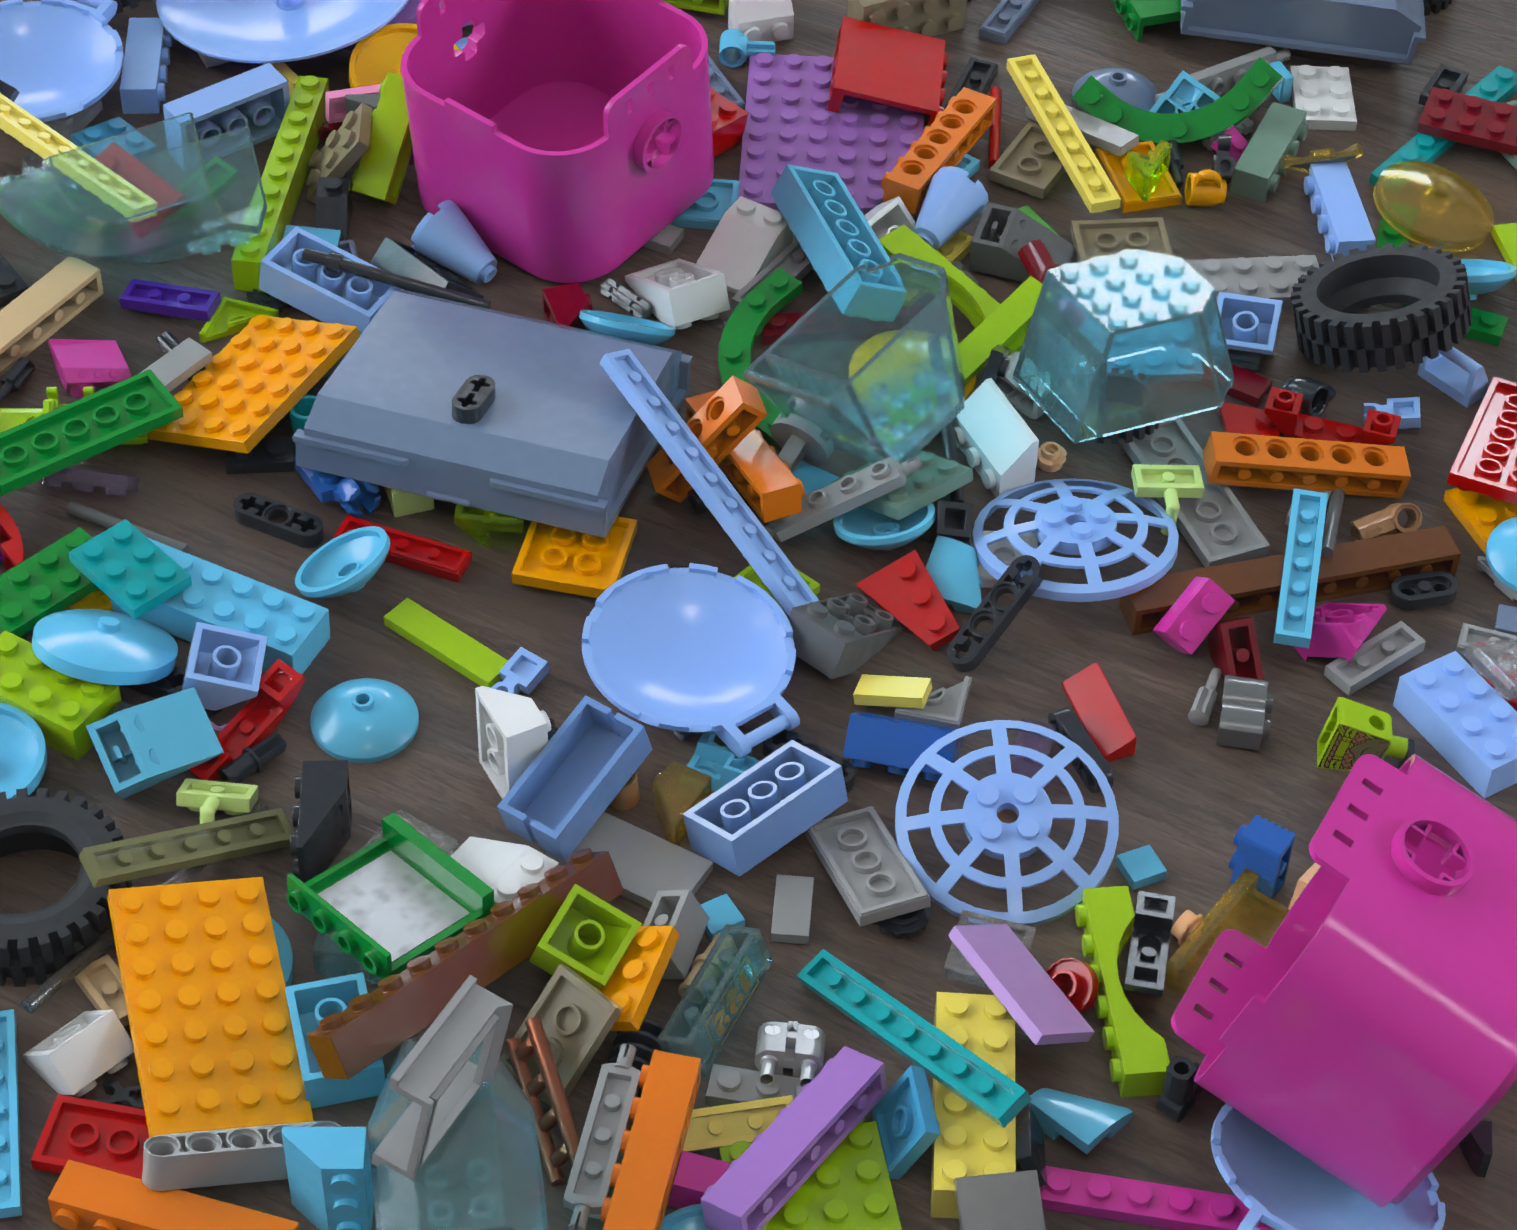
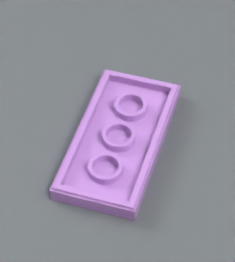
M1007 924L958 925L953 927L948 935L950 940L1034 1045L1088 1042L1095 1031Z

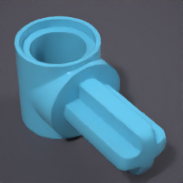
M728 29L720 36L719 60L726 67H739L744 62H747V57H750V55L756 56L759 53L775 55L776 45L773 41H748V36H745L743 32L737 29Z

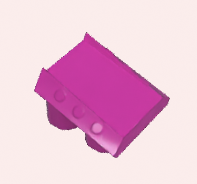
M49 339L48 344L55 370L64 390L76 398L84 397L83 387H94V389L98 387L107 388L132 377L116 340Z
M1326 602L1323 605H1319L1314 608L1309 649L1296 646L1294 648L1304 661L1308 657L1345 658L1350 663L1387 608L1384 604Z

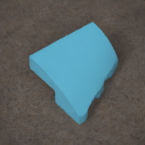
M1182 70L1168 91L1160 96L1149 112L1163 114L1189 112L1211 104L1221 97Z
M937 535L926 569L946 604H951L956 612L974 613L982 602L980 590L982 588V580L977 570L979 561L976 550L958 540Z
M709 731L704 732L698 740L695 753L685 767L682 781L716 792L760 761L748 755L742 758L737 757L728 746H720L715 743L716 733Z
M1050 1088L1039 1089L1030 1095L1032 1100L1029 1104L1044 1133L1053 1140L1059 1135L1063 1136L1085 1154H1088L1105 1136L1111 1139L1133 1118L1134 1111L1126 1107Z

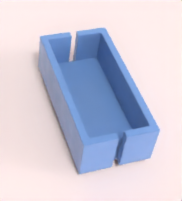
M585 695L498 804L497 808L506 828L531 843H534L536 840L540 848L566 861L653 750L645 727L618 712L614 716L611 708Z

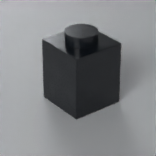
M939 500L935 505L936 518L931 525L929 543H935L937 535L966 543L971 538L973 504Z

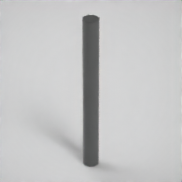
M1341 489L1331 492L1322 540L1321 556L1331 558L1334 553L1345 492Z
M70 501L66 507L67 514L107 529L123 521L74 501ZM132 524L147 538L185 553L189 552L190 547L186 543Z

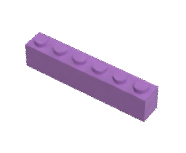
M846 1046L834 1058L829 1059L822 1071L810 1083L804 1085L800 1094L787 1108H783L778 1113L776 1119L763 1133L755 1137L752 1145L739 1159L734 1160L722 1177L714 1185L706 1189L701 1198L705 1227L709 1230H761L888 1092L884 1063Z

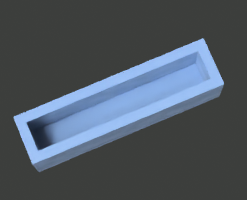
M129 18L120 83L123 114L159 113L160 102L166 100L165 83H168L167 65H170L169 47H172V35L165 29L160 18Z
M1347 163L1310 164L1309 175L1304 178V192L1310 197L1312 214L1317 216L1318 231L1324 235L1326 253L1330 254L1334 261L1333 255L1342 253L1344 256L1350 255L1349 250L1358 248L1361 252L1366 251L1367 246L1375 245L1376 239Z

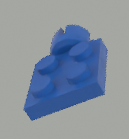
M293 457L295 470L322 503L337 501L348 514L358 518H363V513L358 507L362 506L368 515H371L380 505L381 495L378 493L380 488L376 484L296 466V457Z

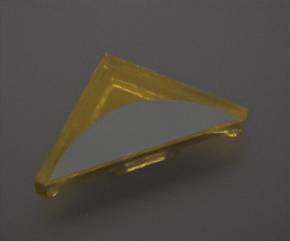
M1356 143L1340 152H1335L1333 147L1310 151L1309 157L1301 158L1285 155L1282 158L1283 168L1309 173L1310 164L1346 162L1348 164L1363 155L1362 145Z

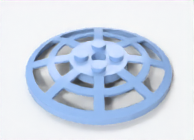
M1070 478L1045 480L1019 486L990 501L980 511L975 520L972 542L980 565L997 580L1000 579L1009 566L999 560L988 546L1005 539L1022 555L1035 557L1040 566L1041 564H1046L1059 568L1084 569L1088 584L1058 583L1043 580L1032 596L1055 601L1094 602L1136 593L1161 579L1173 566L1177 557L1179 535L1176 524L1171 516L1167 515L1165 509L1151 498L1136 497L1133 489L1114 483ZM1071 492L1090 493L1100 496L1091 500L1073 496ZM1051 494H1057L1059 498L1047 504L1033 502V500ZM1116 501L1125 506L1131 513H1114L1106 505ZM1133 502L1145 507L1157 517L1144 515ZM999 508H1010L1005 515L1004 529L984 536L983 526L987 518ZM1020 510L1036 513L1034 521L1014 525L1015 517ZM1117 523L1137 524L1138 528L1134 538L1131 540L1118 533ZM1148 525L1165 528L1169 532L1168 543L1158 558L1142 547L1147 538ZM1034 532L1041 545L1035 549L1024 542L1019 535ZM1112 543L1121 547V549L1109 554L1095 555V552L1104 550ZM1056 551L1063 554L1080 555L1081 558L1051 555V553ZM1132 555L1148 565L1145 569L1130 576L1102 582L1099 567L1118 563ZM1032 569L1028 572L1022 570L1020 574L1021 577L1025 574L1031 576L1033 572ZM1019 584V585L1017 586V588H1018L1019 590H1021L1022 588H1021V586H1020V584Z
M994 720L979 722L956 729L938 739L919 756L909 769L900 787L895 809V835L900 852L913 868L933 903L951 915L972 924H1007L1010 929H1021L1040 926L1065 916L1075 910V905L1081 904L1083 889L1099 887L1105 879L1114 859L1119 836V815L1115 796L1106 776L1096 762L1079 745L1062 734L1041 725L1022 721ZM1007 730H1018L1040 735L1060 744L1064 749L1051 759L1047 755L1030 748L1008 745ZM977 732H992L993 746L972 751L959 758L955 763H951L936 754L944 746L959 738ZM995 756L996 774L989 775L978 781L963 770L976 761ZM1010 756L1027 758L1040 763L1043 767L1030 779L1024 775L1012 773ZM1077 757L1097 779L1104 795L1106 807L1084 805V800L1077 784L1064 769ZM926 764L942 774L932 793L929 813L907 817V803L911 788L919 772ZM1057 776L1068 790L1073 805L1051 804L1043 788ZM951 781L968 792L963 809L940 811L943 796ZM1010 809L1017 814L1018 819L1013 823L1007 824L1001 822L997 814L1001 810ZM1052 820H1075L1073 834L1065 850L1061 849L1048 837L1052 827ZM1086 821L1108 822V834L1104 851L1097 866L1088 875L1073 860L1083 842ZM963 824L964 832L970 843L959 856L947 842L942 826ZM930 828L938 851L950 865L937 883L926 874L916 859L909 841L908 832ZM1038 850H1041L1053 861V863L1040 871L1021 876L1020 859L1028 857ZM981 853L994 859L1004 860L1005 877L984 873L973 868L971 865ZM1061 871L1078 886L1070 895L1054 904L1023 912L1022 889L1045 883L1057 876ZM962 876L985 887L1006 890L1008 912H994L976 908L956 899L949 894V891Z

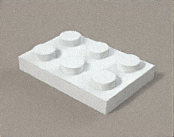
M1290 65L1289 72L1294 77L1291 91L1293 108L1307 111L1305 124L1309 125V129L1355 131L1357 117L1349 67Z

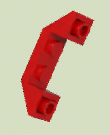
M1271 387L1264 413L1285 437L1376 445L1395 443L1402 416L1369 409L1364 427H1357L1301 414L1304 394Z

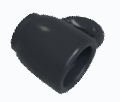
M1291 376L1282 387V389L1304 394L1300 413L1318 417L1321 415L1329 401L1333 400L1336 396V391L1332 386L1304 376Z

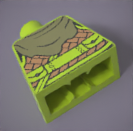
M1338 697L1317 739V768L1350 771L1358 758L1365 754L1375 755L1382 760L1385 756L1404 759L1408 749V739L1392 735V717L1388 713L1343 697Z

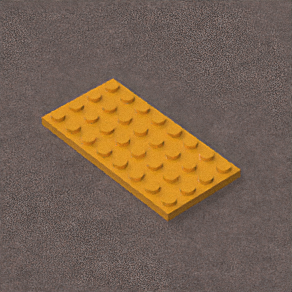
M263 877L109 889L107 900L149 1138L164 1134L314 1121L310 1101H306L286 999V986Z

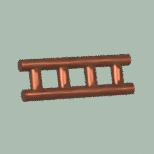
M533 1017L525 1022L529 1037L522 1044L518 1037L510 1038L504 1044L550 1186L555 1187L566 1182L562 1166L569 1160L573 1166L580 1136L541 1019ZM535 1053L541 1072L532 1078L527 1060ZM547 1088L553 1107L544 1114L538 1095ZM559 1124L564 1144L556 1150L550 1131Z

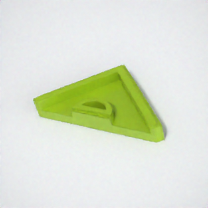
M223 297L221 304L210 321H207L199 332L200 342L206 343L239 333L257 315L279 317L278 309Z

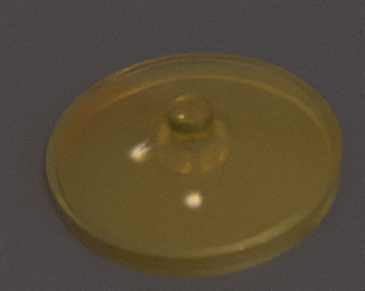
M1403 161L1392 164L1382 171L1374 187L1373 198L1375 205L1387 223L1408 239L1418 244H1426L1429 248L1436 246L1441 248L1442 251L1449 252L1472 250L1486 240L1494 223L1492 208L1483 193L1461 175L1439 165L1421 161Z

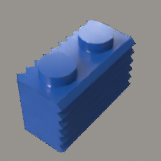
M1260 815L1254 816L1248 826L1242 824L1233 841V844L1238 847L1229 862V868L1233 870L1230 883L1271 903L1285 884L1295 833L1288 832L1287 828L1282 829L1280 825L1275 826L1274 822H1268L1267 818L1262 819Z

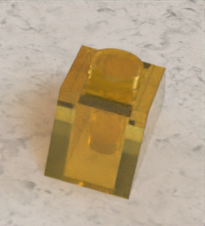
M675 761L670 763L665 772L657 774L652 785V792L655 793V811L667 841L679 846L687 835L683 813L711 795L712 777Z

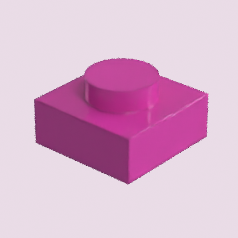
M1232 126L1224 134L1232 135L1230 156L1235 159L1236 164L1249 142ZM1217 141L1214 142V143L1211 145V147H1212L1216 152H1217Z

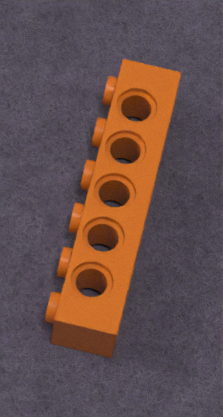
M963 87L956 97L952 96L944 111L938 112L931 126L925 127L918 141L912 142L905 156L899 157L892 171L885 173L881 182V189L884 190L882 203L899 196L909 213L916 215L922 207L933 175L942 167H956L964 155L971 150L992 125L996 98Z
M1211 431L1203 451L1208 484L1294 490L1296 488L1322 493L1324 491L1341 489L1347 495L1401 499L1411 478L1405 447Z

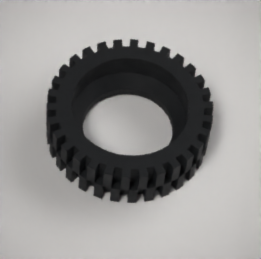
M1385 243L1384 248L1376 249L1375 244L1367 246L1366 251L1360 252L1358 248L1349 250L1350 255L1344 256L1342 253L1333 255L1334 261L1332 262L1324 259L1319 262V268L1312 266L1307 270V275H1301L1298 278V283H1294L1292 287L1291 303L1300 351L1302 353L1305 352V357L1309 360L1314 359L1315 364L1321 366L1326 363L1327 368L1332 370L1341 365L1343 372H1351L1355 367L1359 368V373H1369L1370 368L1376 367L1378 372L1387 371V366L1395 365L1396 370L1406 368L1405 363L1407 362L1418 365L1423 363V357L1425 356L1431 360L1438 357V350L1444 352L1451 350L1452 343L1459 344L1463 340L1462 335H1467L1469 326H1472V309L1466 267L1461 263L1460 258H1453V253L1449 251L1442 253V249L1436 246L1428 250L1426 244L1420 243L1415 248H1412L1411 243H1402L1400 247H1394V243ZM1379 304H1411L1383 313L1352 314L1360 309Z
M27 788L16 789L17 798L7 799L5 791L0 792V858L27 850H53L79 859V855L85 847L124 840L120 829H116L115 821L111 816L107 815L104 817L102 808L96 804L88 808L87 799L79 795L71 803L69 792L58 790L55 798H50L48 788H37L36 796L32 797L28 796ZM81 863L76 883L56 903L31 913H0V986L4 987L7 977L13 978L15 987H26L27 977H35L37 985L48 984L46 974L56 972L58 980L69 977L67 967L75 965L78 970L88 965V955L93 956L96 960L104 956L103 942L112 947L115 945L107 900L108 890L133 887L132 880L94 888Z

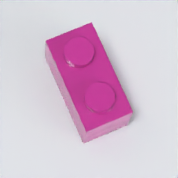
M1196 576L1155 626L1153 631L1178 653L1192 655L1235 600L1210 578Z

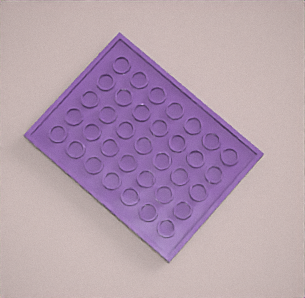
M759 53L756 56L750 55L745 111L749 114L742 139L738 198L742 196L779 211L770 193L786 164L838 173L861 212L865 215L883 201L884 190L881 189V182L885 173L891 172L899 157H904L909 151L912 142L918 141L924 131V113L848 95L843 96L839 113L827 111L834 57L823 55L799 56L797 54H775L772 56L769 53Z

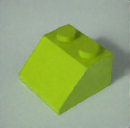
M574 884L538 943L529 962L551 975L554 974L559 964L568 966L594 987L604 988L642 923L579 885Z

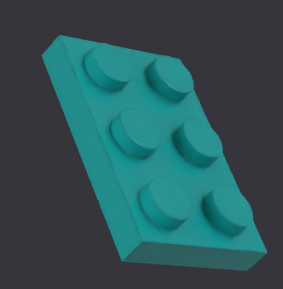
M127 519L68 552L70 563L134 620L192 586L191 575Z

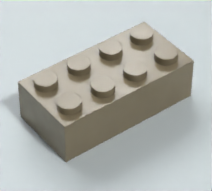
M848 0L847 17L933 37L965 28L967 0Z

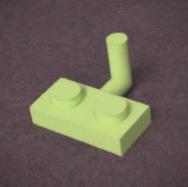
M1133 464L1131 477L1135 496L1164 498L1166 504L1165 513L1171 516L1175 524L1177 523L1180 510L1178 498L1203 497L1204 484L1199 465ZM1161 528L1162 534L1168 536V529Z
M189 778L184 780L176 792V806L188 807L191 811L200 812V824L215 821L217 810H223L229 815L250 813L258 800V785Z

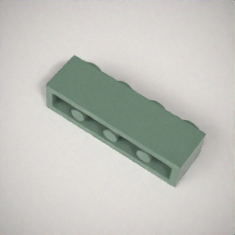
M1272 102L1235 165L1230 193L1264 203L1270 192H1276L1280 175L1284 176L1286 174L1290 158L1294 159L1298 152L1299 141L1304 142L1309 129V125L1305 124L1307 111Z

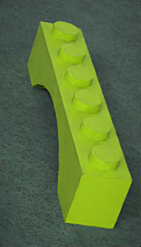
M905 224L878 239L905 283L928 289L942 296L955 305L969 319L974 328L982 323L1000 305L986 290L979 287L963 271L956 268L940 252L933 249ZM1027 326L1006 346L1010 349L1008 356L1014 352H1020L1032 357L1038 335Z
M1128 886L1086 888L1082 892L1081 904L1075 905V920L1077 927H1083L1084 930L1082 935L1083 956L1090 957V966L1095 970L1099 981V992L1095 1001L1097 1018L1104 1019L1105 1027L1102 1029L1104 1049L1110 1050L1112 1059L1109 1062L1111 1081L1118 1082L1121 1098L1162 1095L1166 1068L1170 1064L1165 1039L1152 1030L1134 1011L1124 994L1118 974L1117 962L1123 949L1131 939L1135 918Z

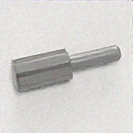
M1219 668L1211 670L1206 685L1199 688L1191 710L1188 713L1189 721L1196 726H1205L1209 722V717L1218 694L1215 689L1222 674Z

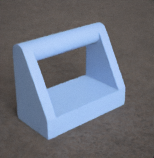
M1452 346V349L1447 352L1438 350L1439 356L1432 360L1427 356L1423 357V363L1419 365L1417 375L1466 408L1485 396L1490 384L1484 367Z

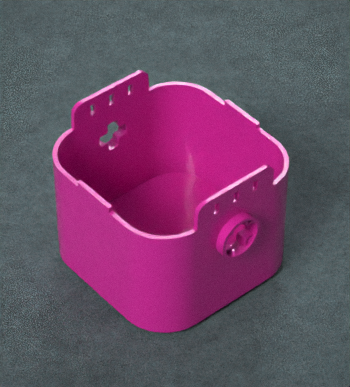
M421 0L416 10L418 36L408 44L402 55L401 71L419 198L428 213L430 212L432 215H435L441 210L437 206L438 204L446 200H452L460 207L490 251L541 279L560 283H575L599 278L616 269L709 189L714 177L708 38L702 25L691 15L662 0ZM469 21L474 25L472 34L468 36V42L461 51L455 50L454 44L463 36L462 26Z
M1365 754L1360 756L1354 763L1309 843L1310 856L1321 867L1301 892L1267 947H1263L1238 930H1224L1216 939L1172 1015L1171 1026L1176 1035L1205 1055L1195 1075V1083L1377 1206L1384 1207L1390 1202L1394 1205L1402 1202L1493 1109L1517 1079V821L1416 754L1409 757L1399 769L1375 755ZM1223 956L1231 962H1233L1234 964H1236L1237 966H1239L1240 968L1238 969L1237 967L1223 959ZM1208 982L1212 983L1213 985L1224 991L1225 994H1223L1222 992L1208 984ZM1194 1007L1202 1013H1204L1205 1015H1207L1208 1017H1210L1211 1020L1207 1019L1206 1017L1195 1011Z

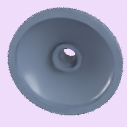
M1106 67L1093 70L1080 77L1073 86L1071 96L1072 99L1090 75L1122 101L1145 111L1152 109L1156 103L1155 95L1159 94V91L1148 78L1136 71L1118 67ZM1072 99L1075 109L1091 115Z

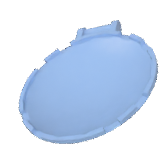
M6 0L0 2V80L20 92L14 103L40 121L47 122L78 113L101 99L113 87L123 66L124 56L120 36L117 30H113L108 25V22L116 14L117 2L114 0H41L29 2Z
M689 563V568H669L668 564L652 566L633 572L608 587L597 598L595 607L589 616L586 617L582 633V655L587 672L601 694L629 716L646 724L673 731H714L739 758L751 753L752 747L785 729L790 731L800 725L797 712L781 696L789 684L795 666L796 649L792 626L778 603L766 591L740 575L737 578H733L719 573L718 567ZM766 711L775 718L746 735L737 728Z
M1228 1104L1221 1108L1211 1130V1149L1215 1163L1227 1185L1245 1206L1250 1209L1237 1230H1260L1257 1227L1261 1222L1275 1230H1442L1446 1217L1445 1203L1439 1200L1436 1192L1439 1184L1432 1172L1399 1204L1394 1205L1390 1202L1384 1207H1379Z

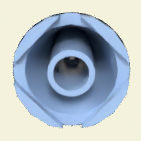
M954 166L942 167L933 175L913 229L914 233L918 234L935 250L942 247L984 212L987 202H989L988 193L979 180L974 183L967 177L970 173Z
M452 200L441 202L437 205L441 209L435 215H432L430 212L427 213L417 225L411 237V241L415 245H411V248L422 256L475 284L488 283L497 273L496 258L460 207Z

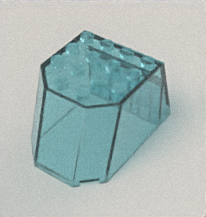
M1125 249L1120 253L1108 256H1095L1090 260L1065 263L1060 267L1047 269L1013 373V379L1074 444L1220 408L1224 404L1228 389H1231L1234 384V374L1214 288L1181 257L1138 249Z
M901 253L890 256L891 262L867 269L865 264L855 267L742 372L744 377L753 386L757 387L785 416L789 417L792 413L808 419L823 430L819 436L825 442L831 439L834 449L873 464L890 456H893L900 464L913 458L965 408L964 374L946 271L943 266Z

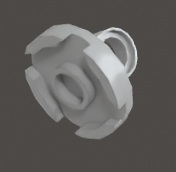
M781 413L772 424L770 432L773 439L782 448L778 457L782 462L788 464L790 472L793 474L801 461L815 466L825 465L834 451L831 439L825 442L819 436L823 430L808 419L792 413L788 418H784L783 413Z

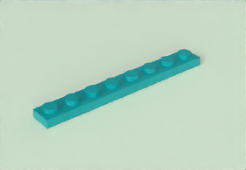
M1499 65L1465 94L1503 103L1517 91V73ZM1418 133L1370 174L1369 183L1395 195L1451 148L1456 141Z
M822 949L796 975L802 985L914 1065L925 1068V1072L1001 1127L1005 1128L1032 1100L1027 1090L826 950Z

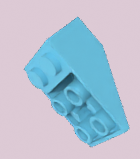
M195 687L118 711L86 726L114 792L121 799H125L224 753Z

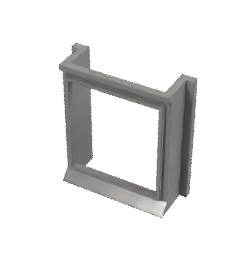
M469 975L390 1078L388 1088L413 1102L374 1151L371 1163L377 1167L382 1163L412 1181L416 1177L418 1167L420 1168L479 1090L482 1082L494 1080L513 1004L477 985V978ZM483 1041L478 1065H475L468 1060Z

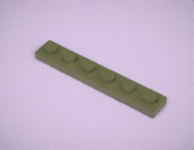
M276 808L85 847L82 849L79 859L93 887L96 888L289 847L291 834L295 833L282 808Z

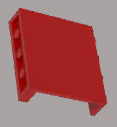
M843 16L836 39L827 111L839 113L843 96L848 95L927 114L926 126H931L938 112L944 111L942 104L945 97L946 89H944L947 77L945 69L949 58V53L944 52L946 40Z

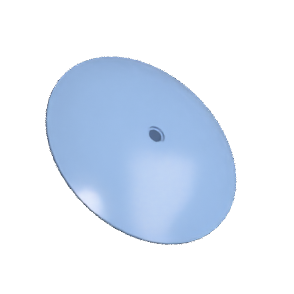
M156 0L159 18L165 29L180 43L196 52L234 62L280 63L324 55L357 43L389 23L405 7L409 0Z

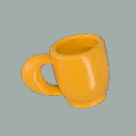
M1205 169L1198 173L1190 172L1188 174L1184 190L1187 206L1213 207L1225 202L1227 183L1218 172Z

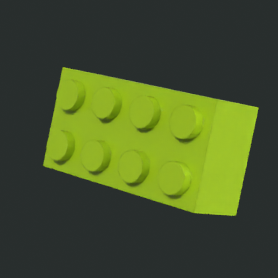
M6 630L0 634V702L9 704L30 715L39 725L46 745L79 761L94 746L86 726L101 720L117 702L121 701L119 685L93 683L62 674L38 659L33 652L32 643Z

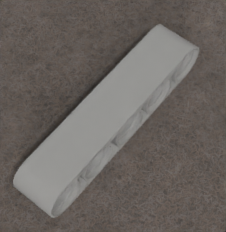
M312 1121L152 1136L144 1142L142 1182L149 1189L166 1191L288 1179L282 1127H341V1125L332 1121Z

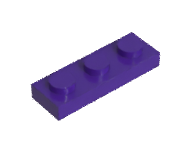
M132 279L119 297L122 309L202 321H210L222 302L219 291Z

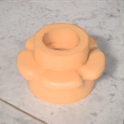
M1056 442L1041 444L1040 448H1038L1037 466L1046 472L1060 470L1066 461V450Z
M1188 909L1177 919L1170 933L1178 939L1179 945H1183L1186 941L1193 944L1199 939L1205 929V926L1201 924L1203 915L1201 913L1196 915Z

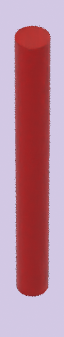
M993 87L990 90V96L996 98L993 123L989 127V168L1000 157L1002 90L1000 87Z

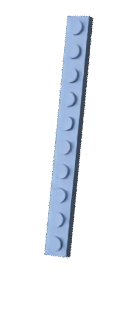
M625 349L604 354L599 362L788 616H790L793 607L819 601L631 350Z

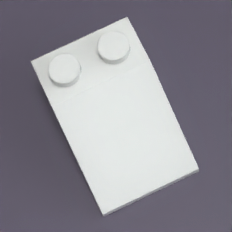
M740 196L724 213L696 264L724 273L727 291L737 294L793 243L794 233L790 230L787 221L780 211Z
M676 259L625 275V280L641 299L652 305L651 311L660 322L673 326L676 329L691 327L692 322L700 319L705 321L716 319L720 316L719 313L730 310L725 276L722 272L686 260Z
M471 836L451 855L454 860L494 890V905L512 900L518 896L517 891L520 888L531 883H538L545 878L544 873L559 866V862L530 846Z

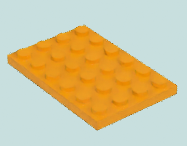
M266 315L253 317L239 334L235 335L218 354L212 357L213 360L205 366V370L195 374L192 380L173 396L182 406L184 417L148 432V439L249 453L354 345L360 337L358 327L342 325L340 323L333 324L316 322L314 320L291 319L289 317L280 318Z

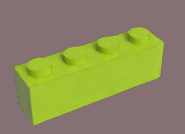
M388 72L386 79L380 85L378 106L372 112L369 148L362 154L359 167L355 169L352 176V191L396 205L413 148L402 75Z

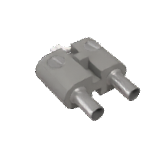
M797 1021L763 1023L758 1030L754 1058L756 1068L761 1071V1083L765 1085L772 1084L775 1074L783 1075V1068L793 1069V1077H800V1086L802 1088L807 1083H810L823 1069L826 1044L824 1031L813 1025L799 1024ZM792 1026H793V1028H794L797 1032H795V1031H788V1030H790V1029L792 1028Z

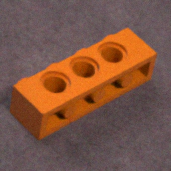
M732 376L686 424L718 466L768 414L758 388ZM663 448L646 464L655 492L681 503L687 497L688 491L693 489Z

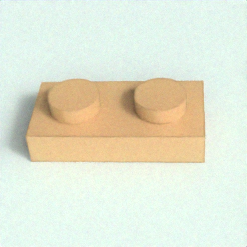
M108 954L74 971L76 983L97 1010L113 1009L123 1027L129 1025L120 969Z

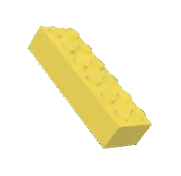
M937 992L934 1026L1015 1082V1020L995 995ZM933 1078L932 1102L936 1119L939 1122L940 1135L932 1143L931 1217L959 1219L954 1187L955 1178L1016 1172V1116L1003 1128Z

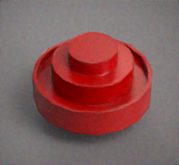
M1062 958L1053 963L1046 971L1080 1014L1088 1011L1096 1001L1099 992V981L1095 970L1088 963L1075 958Z

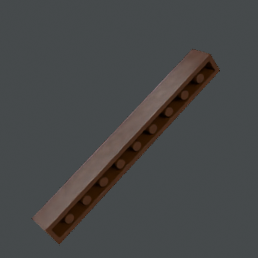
M1445 525L1336 544L1331 558L1320 557L1315 603L1391 589L1394 579L1405 575L1444 571L1455 577L1461 552ZM1285 554L1168 573L1151 586L1136 593L1120 597L1119 607L1132 635L1154 632L1155 626L1197 576L1210 578L1235 600L1220 620L1277 610Z
M586 848L573 853L570 856L571 861L565 865L549 869L544 873L545 878L538 883H531L520 888L517 891L518 896L512 900L494 905L490 909L491 914L485 918L467 923L463 926L464 931L456 937H449L438 942L435 945L436 950L429 955L420 956L409 961L406 965V970L379 981V988L373 992L353 998L348 1003L350 1007L341 1013H334L320 1020V1027L306 1036L324 1078L349 1080L430 1025L469 975L477 978L476 984L484 988L530 957L574 884L579 885L607 903L624 893L609 851L592 852L591 848Z

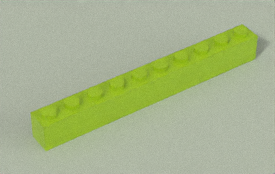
M312 75L298 76L231 258L235 290L253 292V289H257L258 292H264L259 289L260 263L283 240L286 225L291 223L310 169L308 165L309 159L317 149L320 140L318 130L326 121L325 97L326 92L329 91L328 78Z

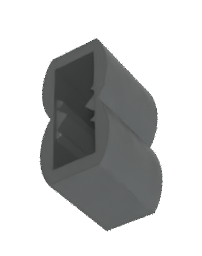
M1225 675L1216 745L1259 751L1261 741L1269 740L1271 719H1265V713L1271 714L1274 693L1267 692L1268 681Z

